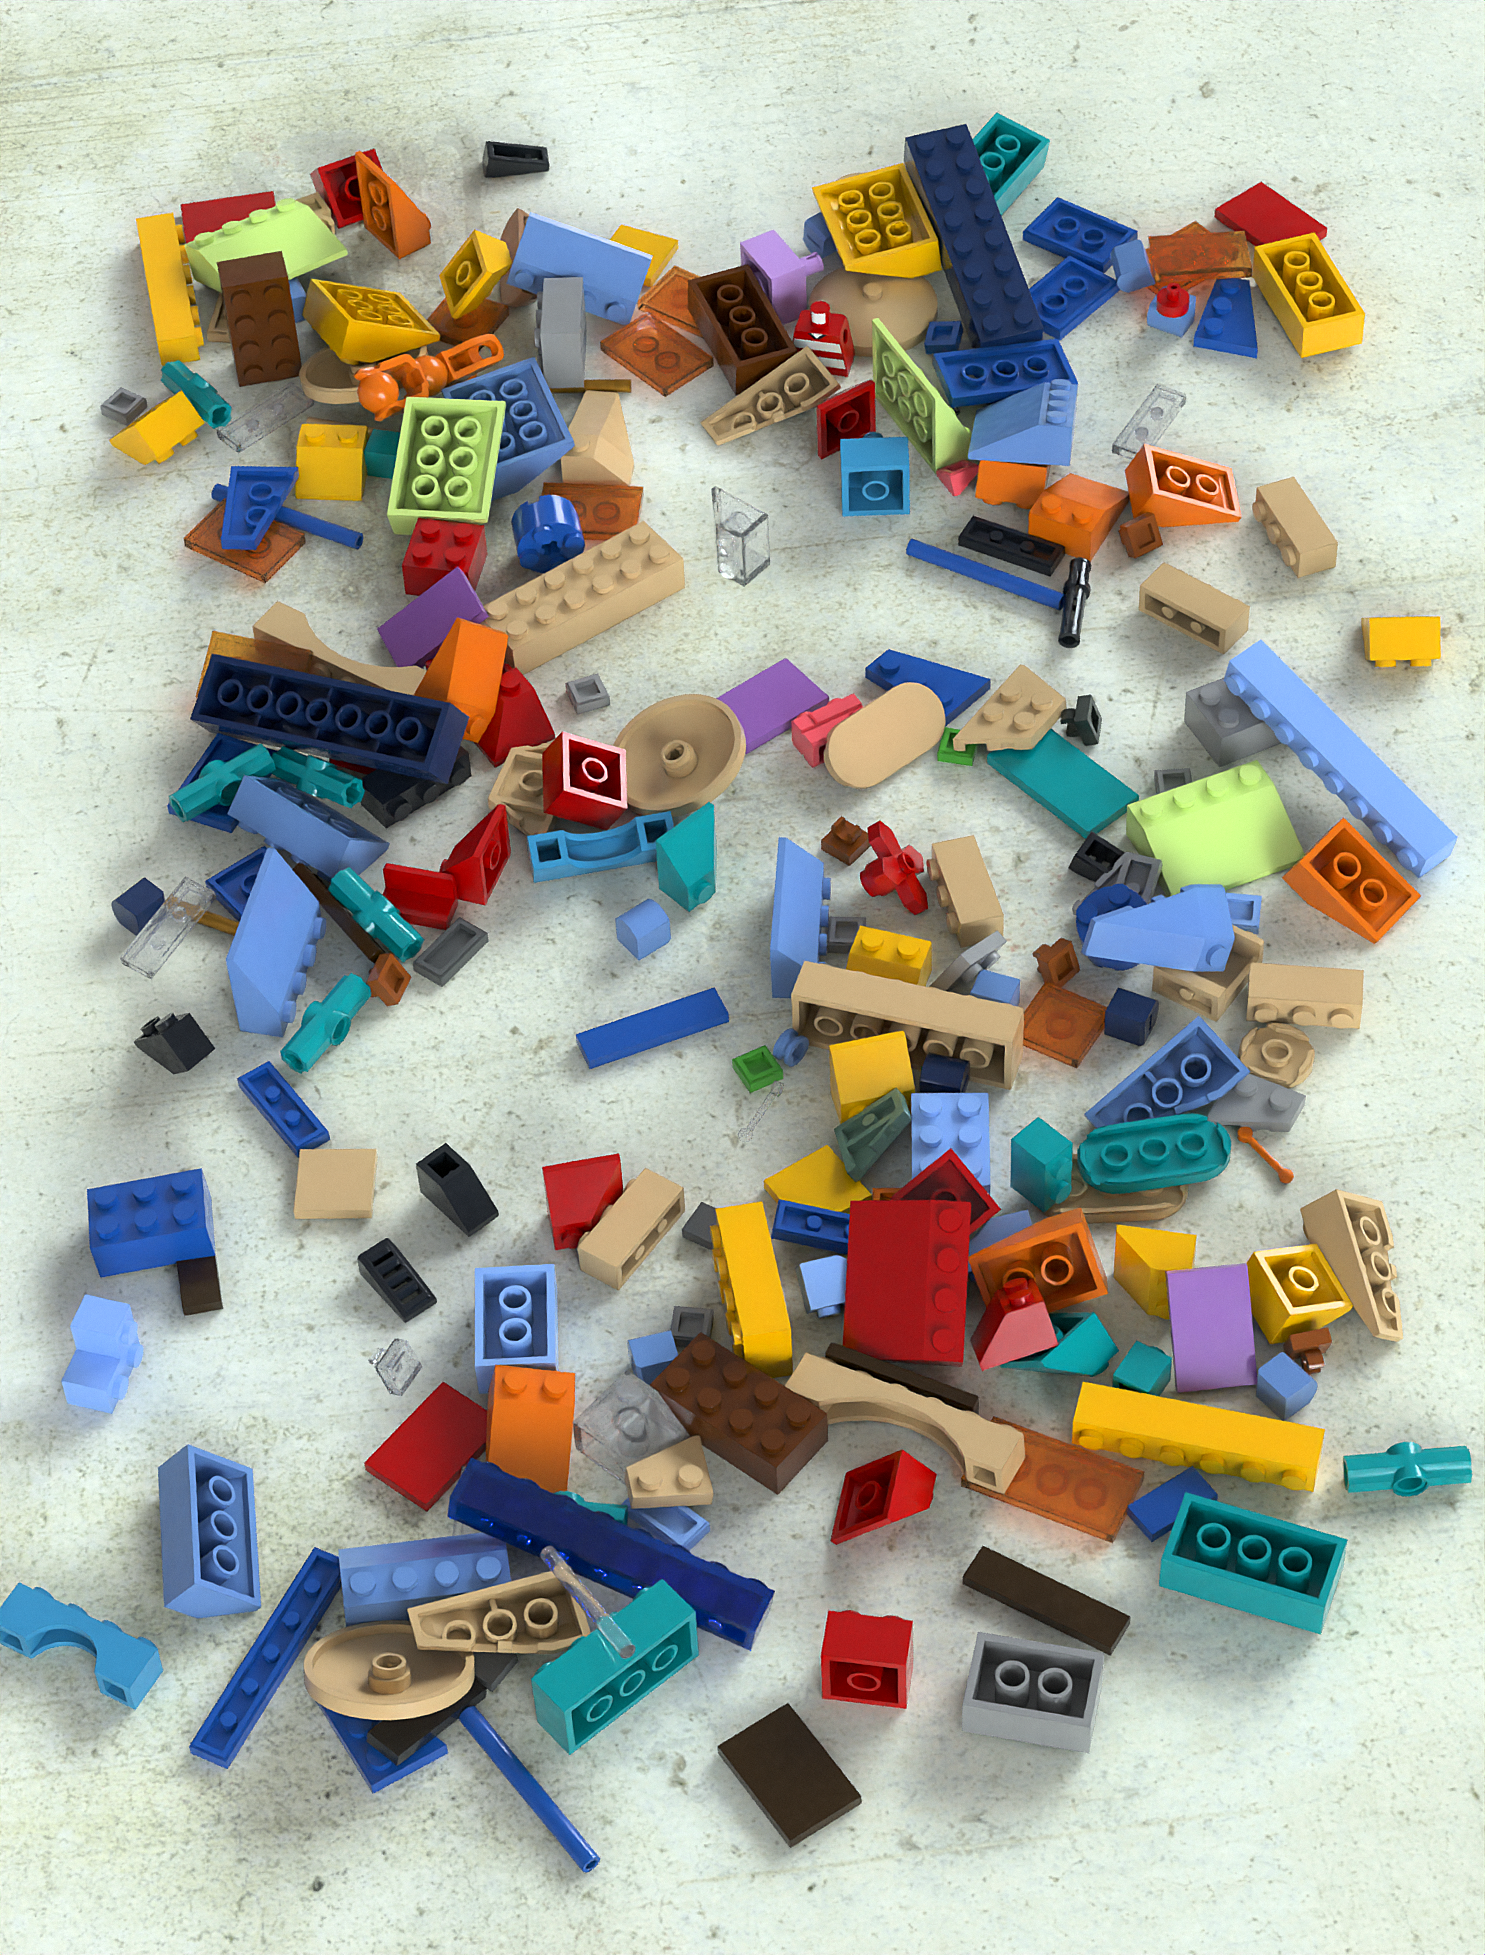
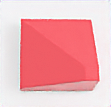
M961 460L938 469L936 474L952 496H958L977 475L979 465L967 460Z

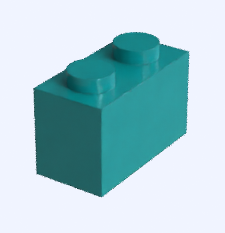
M1037 1117L1011 1139L1010 1187L1044 1213L1055 1203H1062L1072 1190L1073 1143L1041 1118Z

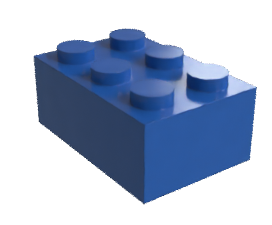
M202 1168L87 1189L90 1250L100 1278L177 1264L176 1261L216 1256L212 1198Z

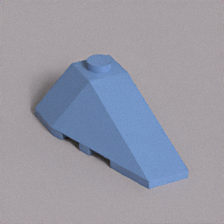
M1191 884L1180 888V893L1165 898L1161 894L1152 897L1149 904L1134 909L1131 906H1126L1091 918L1081 953L1085 956L1193 972L1224 971L1235 940L1225 888L1220 884Z
M1198 1016L1090 1108L1084 1116L1095 1128L1106 1125L1183 1114L1222 1098L1249 1075L1250 1070L1206 1022Z

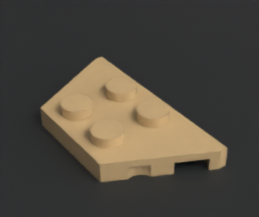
M1020 664L953 738L954 750L965 751L967 744H986L987 751L1007 748L1015 750L1033 749L1059 720L1062 711L1067 709L1066 698L1025 665Z
M552 742L542 743L535 747L521 746L511 748L488 796L489 809L493 810L498 804L506 805L507 822L527 836L552 832L558 820L557 816L543 813L542 753Z

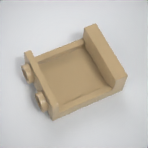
M1232 925L1235 940L1224 971L1193 972L1154 966L1152 991L1217 1022L1249 982L1250 962L1262 963L1264 941L1252 932L1244 931Z

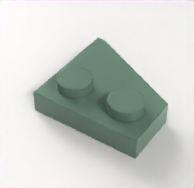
M897 1088L834 1129L846 1172L855 1182L865 1175L912 1120L906 1099Z

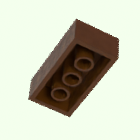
M282 251L217 262L239 387L299 377L302 363L289 279Z
M748 264L688 280V310L735 395L744 392L797 353L795 345Z
M702 1332L650 1384L651 1406L654 1414L689 1437L700 1435L701 1443L704 1447L777 1495L828 1442V1419L826 1412Z

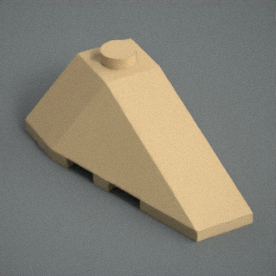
M806 346L700 423L717 446L814 408L841 389V386L811 349Z
M586 390L568 428L575 447L561 457L563 485L629 490L634 471V460L618 392Z
M1336 1189L1300 1208L1305 1236L1310 1244L1318 1245L1352 1302L1354 1309L1372 1335L1395 1342L1402 1340L1400 1301L1391 1287V1280L1397 1278L1396 1266L1391 1263L1389 1264L1388 1250L1394 1248L1393 1235L1382 1201Z
M571 1566L407 1609L418 1650L555 1654L567 1651L577 1638L586 1637L591 1633Z

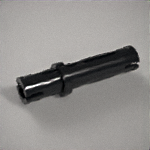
M1077 557L1070 561L1068 580L1063 585V594L1066 595L1058 642L1066 648H1074L1080 644L1085 601L1089 598L1091 591L1088 583L1091 563L1082 557ZM1076 585H1079L1078 593L1075 594ZM1072 611L1075 612L1074 620H1071Z

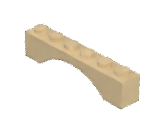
M279 601L252 626L257 651L266 657L274 658L286 664L293 670H299L304 673L414 695L427 672L418 666L381 667L359 663L343 657L328 648L317 638L310 628L304 613Z
M805 1353L785 1385L826 1412L828 1425L844 1421L861 1420L887 1422L909 1428L928 1437L952 1457L959 1465L967 1481L1002 1494L1006 1492L1026 1458L1023 1433L1018 1432L1014 1427L1007 1424L1000 1425L983 1419L972 1411H962L948 1406L937 1398L921 1396L909 1391L902 1385L889 1384L878 1380L867 1372L861 1370L854 1371L843 1367L826 1357L819 1358Z

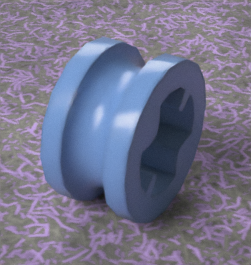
M789 1028L776 1041L773 1056L778 1060L784 1059V1063L787 1066L793 1067L805 1056L809 1040L804 1035L798 1036L796 1030Z

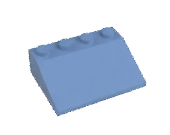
M535 357L441 390L443 398L505 401L506 403L491 501L519 492L575 447L574 440Z
M1055 379L1051 383L1044 382L977 409L968 459L1070 466L1078 384H1071L1070 381L1065 379Z
M268 847L227 954L226 964L240 1031L283 1037L288 1023L294 1022L296 1000L298 995L304 994L307 981L306 972L308 967L314 966L317 952L316 944L318 939L324 938L326 918L321 916L319 901L275 848Z

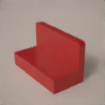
M390 863L385 864L383 868L385 890L382 895L401 912L399 915L409 924L446 930L450 926L458 906L455 877L446 873Z

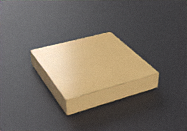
M300 1149L293 1210L295 1219L372 1218L378 1159L377 1150Z

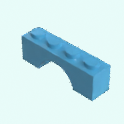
M671 811L635 817L620 827L597 833L573 834L560 830L527 836V852L533 882L538 883L657 862L656 840L674 827Z
M19 1582L0 1607L1 1645L30 1659L48 1649L59 1646H73L84 1649L96 1658L94 1673L100 1693L136 1710L163 1672L158 1648L150 1640L144 1637L136 1639L125 1634L111 1621H98L88 1616L78 1605L72 1603L65 1605L55 1600L50 1593L40 1587L32 1589Z

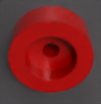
M1177 283L1168 284L1167 287L1161 289L1157 294V311L1168 318H1178L1185 315L1189 310V293Z

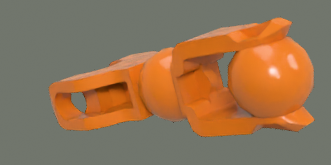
M485 334L440 352L435 357L432 355H422L413 359L409 354H402L383 361L377 366L361 368L354 374V377L360 381L357 389L359 402L365 409L375 413L374 420L377 421L403 414L406 397H432L439 394L444 388L475 378L477 373L492 367L503 359V347L496 336ZM479 346L488 347L491 350L492 356L483 359L479 355ZM395 380L401 381L407 393L404 399L399 401L397 400L400 392L398 383Z

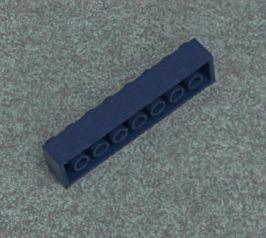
M967 124L905 137L904 164L937 236L941 264L972 349L1041 341L1044 330Z
M212 653L190 720L215 734L221 733L230 737L279 748L284 746L297 752L448 784L469 716L448 702Z

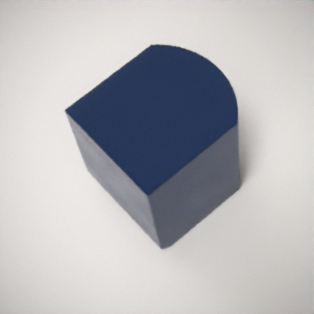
M145 877L113 900L111 904L118 922L140 939H143L168 919L164 892Z
M1118 987L1105 1011L1104 1035L1137 1046L1144 1045L1156 1023L1159 1001Z
M929 1052L925 1058L920 1075L919 1093H965L970 1080V1061Z

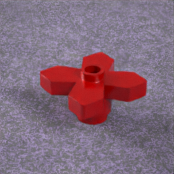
M879 820L867 827L869 843L878 858L866 864L865 870L860 872V881L865 891L870 896L876 897L878 895L886 896L896 890L903 906L914 915L927 910V893L916 877L924 872L922 855L910 844L901 849L893 831L882 821Z

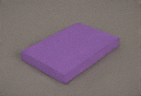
M457 566L377 628L397 667L418 666L423 668L426 666V661L436 656L457 617L480 624L489 616L465 573Z
M787 658L716 698L728 705L741 723L746 737L745 754L790 729L791 721L795 720L801 713L806 711L813 712L826 706L829 702V696Z
M1240 1263L1165 1271L1176 1391L1181 1393L1257 1385L1248 1265Z

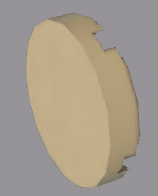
M1269 1023L1265 1028L1258 1029L1257 1026L1249 1030L1241 1040L1238 1058L1250 1070V1074L1289 1089L1303 1083L1312 1073L1315 1051L1309 1043V1038L1303 1031L1292 1025Z

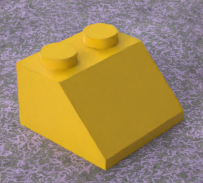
M474 229L439 274L451 317L458 319L477 309L482 301L490 296L493 287L501 277L508 273L512 260L506 242Z
M181 390L155 405L109 439L112 446L144 466L154 460L160 464L175 453L172 447L180 442L183 447L198 436L195 430L205 422Z
M301 424L296 446V467H298L299 478L295 485L296 499L362 501L367 479L364 450L369 440L367 426Z
M1440 616L1361 618L1365 659L1375 660V667H1396V660H1410V666H1431V659H1441Z
M860 925L849 952L846 970L861 971L869 975L887 979H898L906 983L926 987L932 971V941Z
M904 1030L829 1045L830 1093L840 1125L895 1088L904 1095L911 1114V1093H915V1085Z
M1117 1224L1114 1279L1147 1315L1159 1316L1169 1320L1165 1271L1194 1268L1197 1235Z
M1317 1244L1253 1252L1246 1262L1248 1265L1251 1311L1269 1344L1283 1343L1292 1334L1320 1329L1349 1312L1353 1307L1352 1302Z

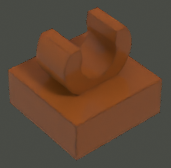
M1146 512L1119 526L1120 539L1126 547L1128 557L1136 559L1163 545L1153 513Z
M843 816L831 826V831L821 840V850L848 866L855 862L871 846L868 840V833L862 830L860 826L845 820Z
M1060 938L1051 947L1042 944L1032 953L1033 957L1037 958L1039 965L1037 970L1041 973L1047 989L1057 992L1080 971L1072 941Z
M390 952L379 955L374 967L368 972L370 975L366 985L371 989V997L379 996L386 1006L398 1005L412 977Z
M1326 1327L1289 1335L1283 1344L1284 1352L1292 1360L1300 1358L1302 1369L1310 1375L1320 1373V1368L1325 1366L1322 1353H1326L1332 1344L1329 1329Z

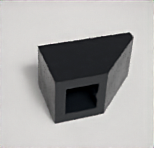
M170 1013L162 1019L157 1016L140 1029L143 1034L134 1041L137 1048L172 1074L189 1071L215 1050L213 1044L190 1013L177 1016L174 1013Z
M447 1143L416 1163L420 1192L468 1237L499 1216L496 1206L471 1165Z

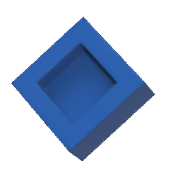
M929 322L924 343L926 354L959 351L964 331L962 322Z

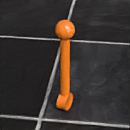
M1240 1127L1238 1129L1237 1139L1242 1143H1248L1278 1173L1279 1180L1282 1183L1287 1184L1293 1180V1172L1290 1169H1284L1253 1138L1251 1128Z

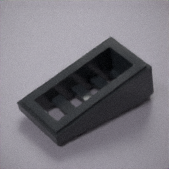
M486 141L482 158L485 178L549 171L550 165L546 147Z
M1091 831L1074 855L1068 869L1096 882L1104 873H1108L1113 869L1114 863L1125 852ZM1091 855L1096 857V860L1094 861L1089 856ZM1103 861L1110 863V865L1107 868H1105L1101 864L1103 863Z
M389 1238L383 1239L358 1256L357 1261L360 1275L404 1323L437 1303L435 1295ZM394 1270L397 1271L396 1273L392 1274L384 1280V1276L388 1275ZM407 1281L406 1285L399 1288L395 1292L393 1291V1289ZM414 1292L419 1294L405 1304L401 1302Z

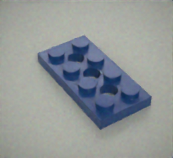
M1058 338L933 354L932 365L951 408L994 403L1044 382L1051 383L1055 379H1065L1070 381L1071 384H1078ZM1031 367H1036V369L1039 370V371H1035V370H1032V369H1030V368H1031ZM1000 371H1005V373L1008 374V375H1004V374H1001V373H999V372H1000ZM968 375H974L977 379L970 378Z

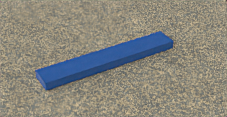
M314 1547L189 1745L191 1754L223 1768H229L341 1588L338 1556Z

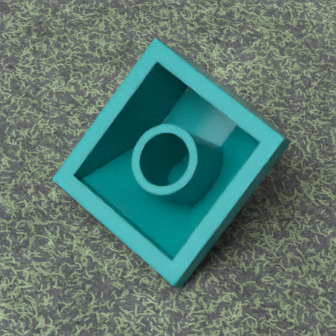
M710 802L656 840L659 889L688 912L699 904L707 902L716 893L717 844L714 805Z
M1095 1312L1050 1313L1049 1317L1059 1345L1000 1365V1367L1061 1375H1088L1089 1377H1094L1108 1368V1361L1119 1350Z

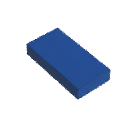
M1192 1466L1128 1505L1127 1515L1145 1536L1153 1542L1172 1530L1185 1492L1215 1501L1218 1499V1494Z

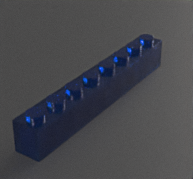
M471 1458L450 1495L447 1517L562 1568L571 1566L573 1573L632 1599L643 1588L652 1587L663 1579L695 1610L698 1628L751 1651L771 1610L775 1591L768 1588L762 1581L755 1578H745L729 1571L725 1565L719 1562H708L692 1555L683 1546L667 1544L654 1538L644 1529L626 1526L617 1522L611 1515L605 1512H594L579 1505L569 1496L553 1494L540 1488L537 1483L530 1479H519L503 1472L494 1463L481 1462Z

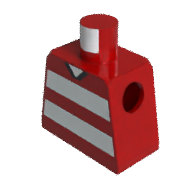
M816 301L811 304L810 310L804 309L800 312L792 342L797 349V353L808 346L831 375L848 377L855 358V349L848 319L843 314L830 313V306L827 302Z

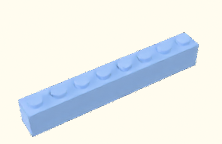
M1259 640L1229 661L1224 677L1228 689L1234 695L1239 696L1250 707L1257 719L1263 720L1274 731L1275 736L1282 744L1288 745L1299 757L1303 766L1312 770L1323 781L1326 789L1330 793L1336 794L1347 805L1350 813L1356 819H1360L1372 831L1379 843L1386 845L1397 856L1398 861L1405 869L1411 870L1420 878L1451 855L1458 837L1262 640Z

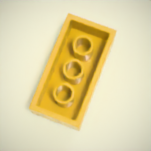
M1315 232L1254 247L1252 277L1301 358L1362 344L1365 313Z
M760 1201L715 1209L716 1225L710 1226L713 1246L711 1253L714 1271L718 1272L720 1278L718 1287L721 1303L726 1306L725 1320L728 1335L732 1336L734 1343L732 1344V1352L772 1378L792 1375L791 1326L763 1203Z

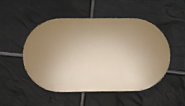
M913 682L903 683L891 688L839 722L829 731L825 740L827 743L824 750V762L830 775L844 786H850L855 789H867L877 785L931 749L939 742L945 729V712L940 699L931 689L922 684Z
M1072 1154V1190L1069 1196L1062 1203H1055L1045 1213L1041 1212L1049 1218L1081 1207L1087 1224L1160 1220L1175 1214L1183 1207L1187 1200L1189 1184L1125 1194L1101 1192L1083 1180L1077 1167V1154Z

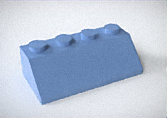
M530 212L506 284L537 294V291H543L544 278L583 277L585 312L629 327L653 255Z
M244 775L227 813L239 821L238 826L241 829L253 834L259 833L266 837L264 842L267 845L278 850H287L291 853L290 858L293 861L303 863L307 867L311 865L318 870L317 875L320 878L329 882L339 871H343L348 867L360 875L384 854L390 843L308 793L296 789L295 785L283 779Z
M779 837L770 943L772 998H791V993L804 961L825 964V962H819L820 956H827V934L821 933L822 927H829V906L823 905V901L830 900L831 878H824V863L786 837Z
M187 1444L158 1467L164 1607L197 1619L257 1611L261 1608L253 1469Z
M503 1530L338 1549L346 1627L372 1621H410L407 1612L408 1608L511 1582Z

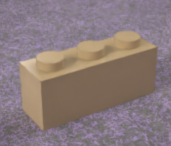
M1295 477L1257 487L1256 501L1252 505L1254 517L1258 522H1262L1267 530L1270 542L1276 544L1281 551L1285 565L1290 566L1298 578L1336 567L1338 542Z
M1165 562L1140 585L1139 611L1222 654H1225L1248 631L1250 606Z
M974 835L932 843V859L926 861L927 871L930 880L937 881V899L941 908L946 907L947 909L946 923L950 935L956 934L960 948L973 946L997 930L1003 936L1004 914Z
M1250 962L1246 1021L1360 1029L1364 970Z
M644 1168L636 1179L633 1178L626 1184L621 1197L616 1203L606 1207L600 1221L593 1230L584 1233L579 1240L577 1251L580 1270L619 1291L685 1212L684 1188Z

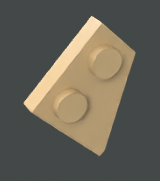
M700 1435L692 1436L626 1467L624 1479L631 1509L712 1504L714 1492Z

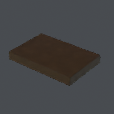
M789 1703L717 1746L720 1757L790 1848L862 1804V1797Z

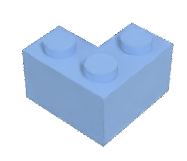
M85 1294L70 1325L76 1351L61 1382L68 1404L112 1414L118 1400H123L127 1393L128 1378L133 1367L137 1368L141 1363L143 1345L139 1342L137 1334L138 1325L133 1319L130 1304Z

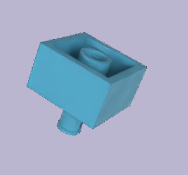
M869 432L863 438L840 439L842 517L910 514L908 437H883L878 432Z

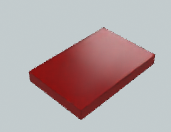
M1263 182L1254 185L1215 208L1214 217L1254 246L1314 232L1319 240L1327 237V227Z
M269 191L180 204L186 243L194 241L195 236L201 233H213L222 229V225L227 222L244 220L253 211L267 210L275 207L274 192Z
M442 1382L364 1462L365 1471L428 1512L485 1452L487 1410L445 1382Z

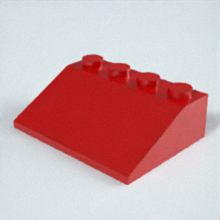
M945 1200L850 1201L843 1346L888 1363L962 1367L964 1361L971 1202Z

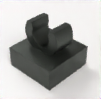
M1091 694L1078 696L1076 709H1064L1061 713L1060 722L1061 724H1067V737H1077L1080 735L1085 746L1098 744L1102 717Z

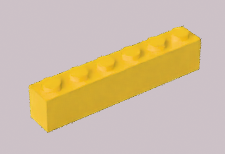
M173 213L136 218L161 365L164 366L167 362H175L177 360H180L182 363L200 360L198 347L204 346L201 326L194 327L200 325L197 306L190 307V305L196 304L193 285L187 286V284H193L190 266L183 265L189 263L185 245H179L185 243L182 224L175 225Z
M1083 1382L1073 1419L1072 1444L1080 1445L1088 1450L1100 1449L1120 1453L1129 1458H1145L1160 1461L1169 1466H1193L1209 1474H1226L1241 1477L1249 1482H1266L1281 1485L1294 1491L1306 1490L1314 1492L1325 1429Z

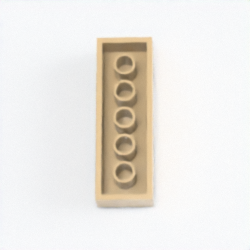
M642 521L487 603L483 607L489 617L481 622L480 625L505 632L508 635L504 663L509 664L513 669L517 667L525 675L684 589V561L645 521Z
M804 961L791 993L792 1027L798 1032V1036L804 1035L808 1038L809 1046L829 1050V1045L904 1030L911 1068L921 1070L929 1052L969 1060V1081L1008 1090L1012 1089L1023 1057L1024 1008L809 961Z

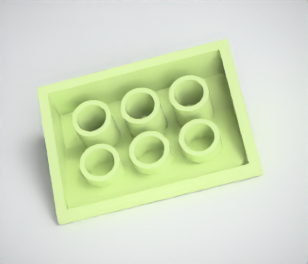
M293 198L282 199L276 203L275 207L267 210L253 211L244 220L227 222L222 225V229L213 233H201L195 236L194 241L184 244L193 279L221 293L217 262L282 251L288 279L290 280L348 255L346 247L311 208Z
M873 319L872 344L875 398L904 435L908 437V440L935 474L938 469L958 461H971L968 459L972 436L970 430L961 424L955 411L946 404L939 391L931 385L923 371L915 365L880 319Z
M406 397L387 510V517L394 534L412 535L418 518L478 525L488 523L506 409L505 401Z
M1258 760L1127 805L1126 835L1139 855L1162 860L1163 866L1158 884L1167 897L1180 893V888L1191 884H1220L1226 891L1291 868L1305 855L1277 789Z

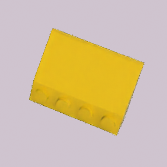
M904 163L812 187L813 195L846 271L915 278L942 270L937 236Z
M310 279L302 316L344 363L358 365L359 361L372 363L438 342L440 339V334L400 292Z

